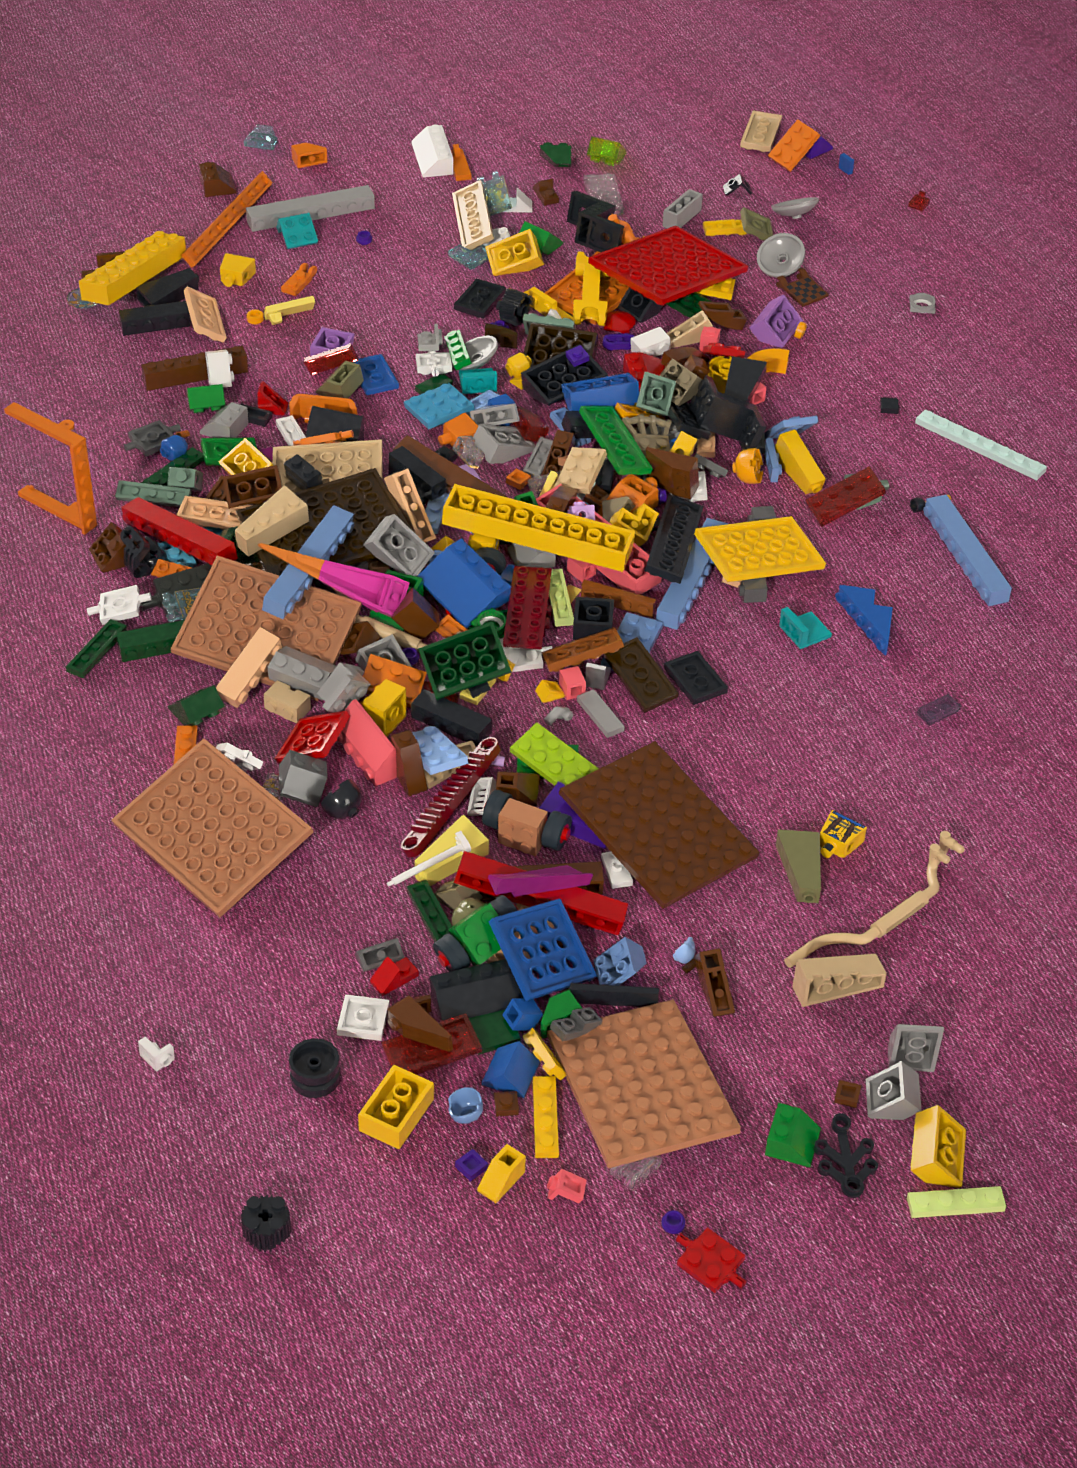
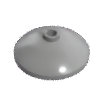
M808 197L784 201L772 205L771 208L777 214L792 216V219L802 218V214L811 211L818 204L819 198Z
M779 233L769 237L761 244L757 252V263L761 271L775 278L793 274L801 267L805 259V247L802 241L797 236L789 233Z
M481 336L467 341L465 345L472 364L459 370H473L481 368L488 363L498 348L496 338L493 336Z

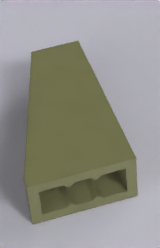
M777 830L776 849L797 902L819 903L821 892L820 832Z

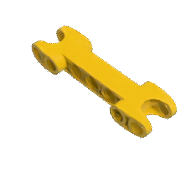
M578 251L575 276H583L582 300L574 299L573 321L575 325H580L585 319H593L599 326H605L607 301H599L600 277H608V275L594 268V266L588 263L589 257L584 252Z

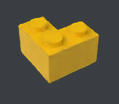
M642 504L633 513L622 507L612 515L609 523L613 526L636 531L634 543L640 547L647 542L659 513L646 504Z

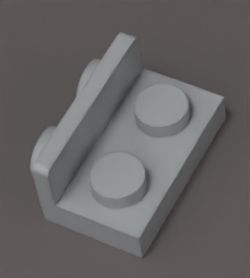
M434 324V333L424 331L421 334H417L419 351H439V345H442L441 329H438V324Z

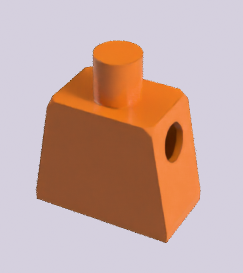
M462 413L444 423L443 435L438 436L439 444L441 446L450 444L456 451L472 448L474 445L471 443V440L478 425L466 413Z

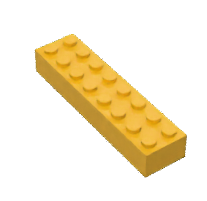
M157 231L152 236L145 238L144 241L135 244L131 249L126 250L123 254L116 256L112 261L106 262L105 265L95 269L94 272L79 280L81 300L111 305L182 259L181 255L186 250L185 237L174 233L167 234L163 231Z

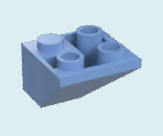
M627 937L621 939L593 960L599 985L619 986L647 964L643 947Z

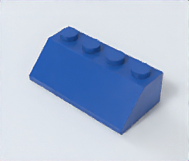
M630 373L561 384L569 411H579L580 406H613L615 408L617 403L635 405L639 397V382Z

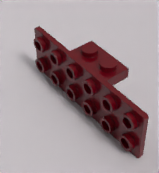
M514 566L503 647L542 649L546 629L550 628V618L547 617L551 616L552 605H548L552 575L551 568Z

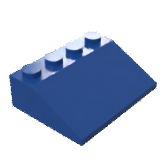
M462 538L446 547L417 576L423 578L424 588L465 628L469 627L471 621L476 619L481 612L491 608L497 609L508 602L510 598L511 586Z

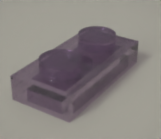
M947 694L919 707L917 715L930 726L959 712L961 705Z

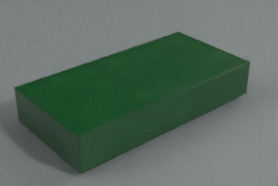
M439 373L438 376L435 375L416 385L415 391L421 395L428 390L440 387L442 384L450 383L453 385V380L445 374Z

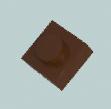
M839 1080L834 1103L856 1108L862 1085Z
M517 1091L494 1092L496 1117L519 1115Z

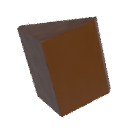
M410 588L391 617L408 634L421 640L439 627V612L414 588Z

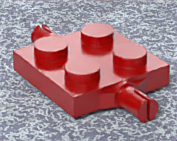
M707 1227L693 1241L683 1233L677 1236L676 1242L686 1248V1251L677 1260V1266L712 1292L716 1293L722 1285L729 1281L740 1289L746 1285L747 1280L736 1273L738 1267L745 1260V1254Z

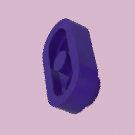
M628 333L608 334L603 337L602 345L610 351L630 350V338L635 336Z

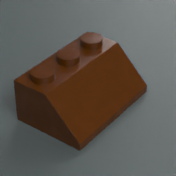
M277 465L223 477L229 509L269 500L283 487Z

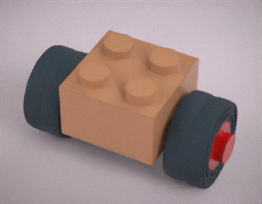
M494 790L485 803L482 822L484 825L498 830V843L523 853L537 856L542 846L555 851H560L570 836L572 817L559 811H553L547 819L548 811L514 800L511 794Z

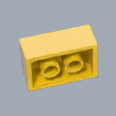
M393 1065L358 1114L359 1131L400 1149L434 1100V1083Z

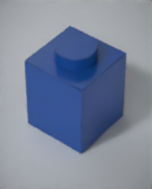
M512 998L502 1015L511 1029L517 1031L535 1028L543 1013L533 999L525 1001L524 998Z

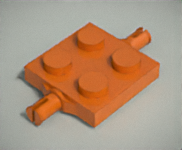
M352 430L340 431L339 433L302 438L293 441V445L344 442L346 438H353L354 434Z

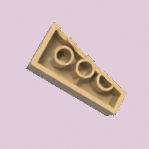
M284 485L235 529L237 547L249 557L262 549L258 544L269 545L309 522L307 504Z
M876 954L797 959L793 989L802 1007L883 988L887 973Z

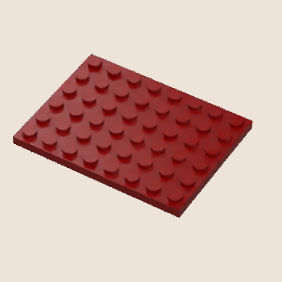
M676 225L590 256L588 259V263L594 266V268L605 272L606 275L617 279L620 283L643 294L644 297L655 301L658 305L675 301L681 297L738 276L748 270V265Z

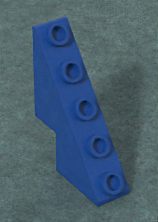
M839 585V592L835 594L837 602L855 620L858 627H861L867 637L876 645L877 649L886 656L893 607L874 605L876 589Z

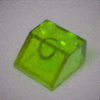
M591 136L587 156L590 160L597 163L604 161L605 164L614 166V164L619 165L626 154V149L619 142Z

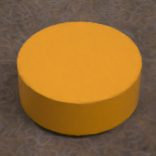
M254 309L247 313V322L250 324H260L264 320L263 312Z
M800 321L794 337L798 339L803 337L807 328L806 323Z

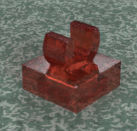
M920 190L919 195L915 194L909 201L908 207L923 212L930 203V199L925 197L926 192Z

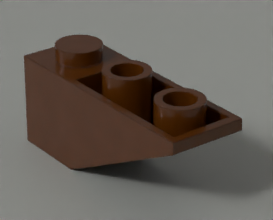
M562 430L556 431L541 475L542 479L547 480L551 471L556 472L559 477L563 466L558 465V458L568 456L572 447H575L576 439L574 433Z

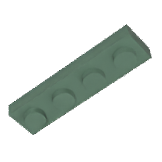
M119 480L115 498L116 500L132 501L140 497L154 505L180 508L184 497L191 496V490Z

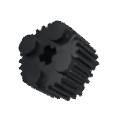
M507 288L504 297L498 301L496 309L499 310L500 320L514 326L522 325L524 314H529L530 305H533L534 301L532 296Z
M261 1195L260 1198L252 1196L247 1200V1206H244L241 1214L243 1237L246 1238V1242H249V1245H254L255 1248L259 1249V1252L262 1250L264 1252L267 1250L271 1252L272 1249L276 1248L277 1244L280 1246L281 1242H285V1239L290 1237L291 1224L288 1206H286L285 1200L280 1196L274 1198L273 1195L270 1197L268 1195L265 1197Z

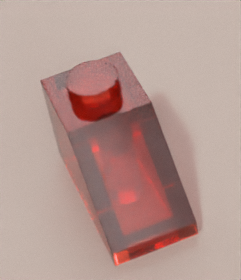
M517 406L520 421L512 423L524 440L538 442L540 437L545 438L550 428L545 420L531 411Z

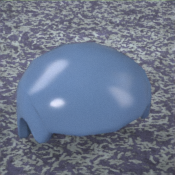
M464 1087L458 1089L448 1098L449 1114L455 1122L460 1124L471 1123L478 1120L483 1112L481 1095L474 1088Z

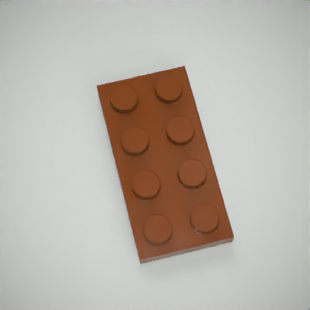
M614 627L541 653L549 672H558L566 666L579 665L584 660L597 659L602 654L608 652H617L624 645Z

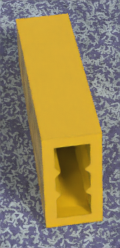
M791 430L780 434L775 445L776 453H779V464L782 465L784 471L805 494L819 492L826 479L797 431Z

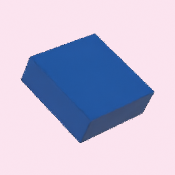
M845 153L840 154L838 168L848 175L852 174L854 159Z

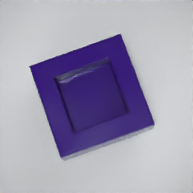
M581 345L566 351V357L574 367L589 361V355Z
M471 1149L455 1161V1167L471 1182L488 1169V1163L474 1149Z

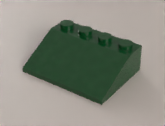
M493 621L418 648L436 700L512 673Z

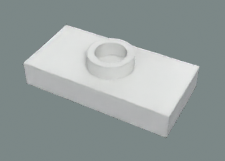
M612 852L602 853L601 859L611 888L633 886L630 872Z

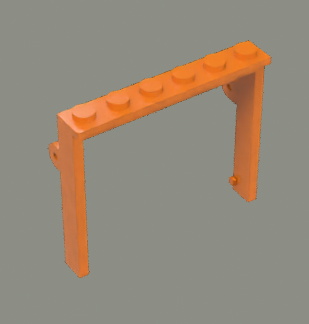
M15 402L4 408L5 414L70 447L77 501L67 506L38 491L33 485L23 487L18 491V496L75 525L82 530V534H87L97 526L86 438L72 431L75 427L72 420H63L57 424Z

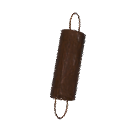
M694 958L681 968L685 973L688 974L696 967Z

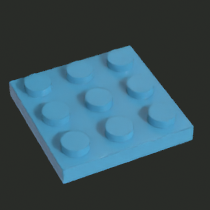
M450 383L442 384L438 388L428 390L421 395L413 396L404 401V407L427 429L446 423L462 413L467 414L475 410L474 404Z

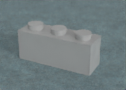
M688 189L664 210L662 227L670 228L676 225L681 228L701 211L703 194Z

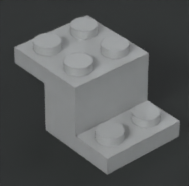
M340 662L317 692V695L325 701L322 707L328 712L334 713L345 711L352 700L357 699L359 701L367 693V689L371 685L362 676L364 671L360 667Z

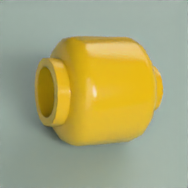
M518 353L507 359L505 368L510 376L519 377L521 372L531 368L532 361L528 355L525 356L523 353Z

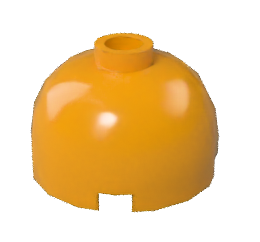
M757 448L745 449L738 454L736 461L733 462V472L746 484H757L762 481L763 471H760V465H763L760 450Z

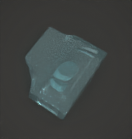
M257 124L244 139V146L274 150L278 143L273 127Z

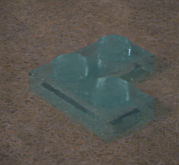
M459 244L448 251L449 257L471 270L489 260L485 245H481L471 251Z

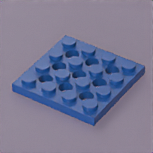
M561 899L501 915L489 921L525 1001L569 988L570 983L582 984L597 977ZM547 920L553 923L554 929L549 927ZM530 925L537 929V934L531 930ZM513 930L520 934L521 939L515 937ZM556 940L561 941L564 948L559 947ZM540 945L546 948L547 954L541 951ZM523 950L529 953L530 959L524 956ZM566 960L572 963L573 968L567 965ZM549 965L556 969V973L550 970ZM532 970L539 974V979L534 977Z

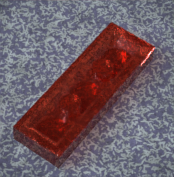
M351 344L304 358V364L311 375L339 367L345 361H358V355Z

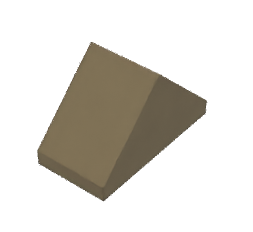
M627 496L602 501L603 518L609 522L612 515L622 507L630 512L635 505Z

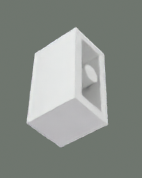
M661 327L630 338L631 352H641L657 357L671 349L670 337Z
M227 350L205 352L209 386L223 384V387L232 386L231 382H234L233 371H230L229 365L232 364L231 354H228Z

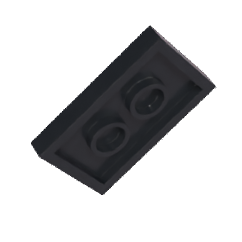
M476 278L454 303V310L484 319L504 296L506 287Z
M699 651L664 663L666 672L693 705L728 692V686Z

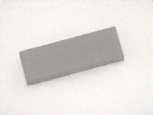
M540 437L523 469V472L531 475V478L536 480L541 478L553 440Z
M594 689L577 696V702L607 738L624 732L625 726Z

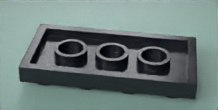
M671 401L668 416L677 428L676 430L689 433L697 439L704 438L708 440L711 433L709 430L700 428L691 403L685 402L677 406Z

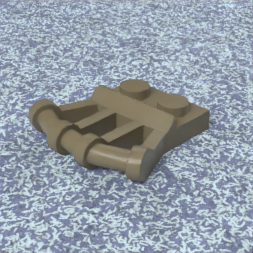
M638 414V416L632 418H622L626 428L645 456L646 447L670 452L669 436L667 435L672 420L668 419L666 421L657 418L655 415L648 417L643 414ZM644 423L649 424L651 434H646ZM633 424L638 425L639 433L633 428ZM656 425L664 427L663 435H658Z

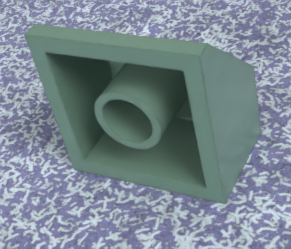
M645 372L636 407L655 415L668 416L676 381Z

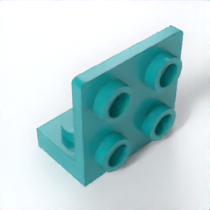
M310 213L278 219L276 228L278 233L282 232L287 249L318 243Z
M492 368L459 370L462 394L484 393L488 390L497 392V372L493 371Z
M789 607L781 609L779 626L799 649L832 637V633L813 612L797 616Z

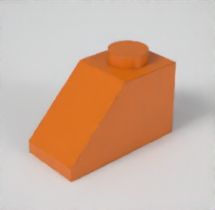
M310 143L291 145L292 160L297 168L327 163L326 147Z

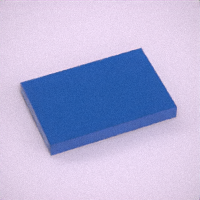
M382 354L349 361L359 364L364 379L361 387L366 396L399 388V383Z

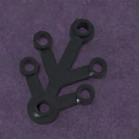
M839 1113L833 1117L831 1128L837 1134L841 1154L830 1147L824 1139H818L813 1150L817 1155H826L844 1169L845 1175L835 1169L832 1163L826 1159L819 1162L817 1171L820 1175H829L840 1183V1188L844 1195L850 1198H857L864 1191L863 1182L869 1175L876 1173L878 1162L871 1158L867 1159L863 1169L857 1175H855L854 1167L865 1154L872 1152L874 1142L869 1138L862 1139L859 1147L851 1155L847 1136L851 1120L846 1114ZM866 1144L870 1148H865L863 1145ZM818 1145L823 1146L825 1149H820ZM867 1165H872L874 1168L871 1169ZM821 1166L828 1167V1170L823 1169Z

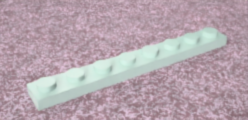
M924 410L916 417V424L1034 480H1038L1046 472L1047 466L1038 461L1032 460L1023 454L957 425L946 418H942L931 411Z

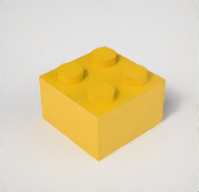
M387 679L380 685H377L374 692L369 697H366L362 704L364 710L386 737L406 717V688Z

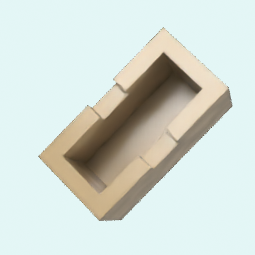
M277 680L264 693V708L297 723L300 718H303L311 710L310 695L298 689L292 691L290 690L291 686Z

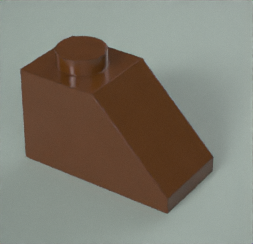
M368 621L354 623L340 654H357L359 649L378 641L380 635Z

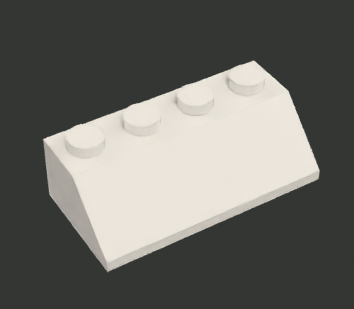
M442 125L427 126L412 140V146L422 177L453 175V156Z

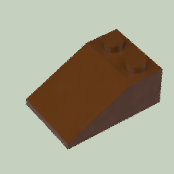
M646 447V459L653 468L651 474H647V477H654L658 485L672 495L692 499L699 487L698 458Z

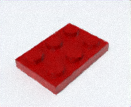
M709 343L708 346H703L702 353L724 357L744 358L745 351H741V347L725 346L724 348V344Z

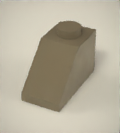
M454 881L444 883L434 893L439 903L453 911L463 899L476 898L481 900L483 898L479 891L455 884Z

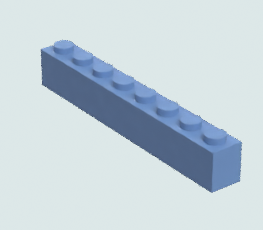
M941 495L927 498L923 509L925 517L929 519L932 527L936 529L940 539L945 542L949 552L953 554L956 562L962 567L964 574L971 580L981 599L988 606L1009 602L1011 586L949 497Z
M333 505L297 553L329 561V557L336 553L338 545L343 544L346 534L352 532L355 524L353 522L354 514ZM288 564L264 596L262 610L284 619L288 613L291 614L295 603L302 599L305 589L308 590L314 577Z
M707 518L702 528L727 525L728 523ZM697 538L692 544L681 584L671 583L657 608L656 620L663 622L665 627L677 630L680 624L685 622L687 611H691L693 599H697L699 588H703L705 577L710 575L712 564L715 565Z

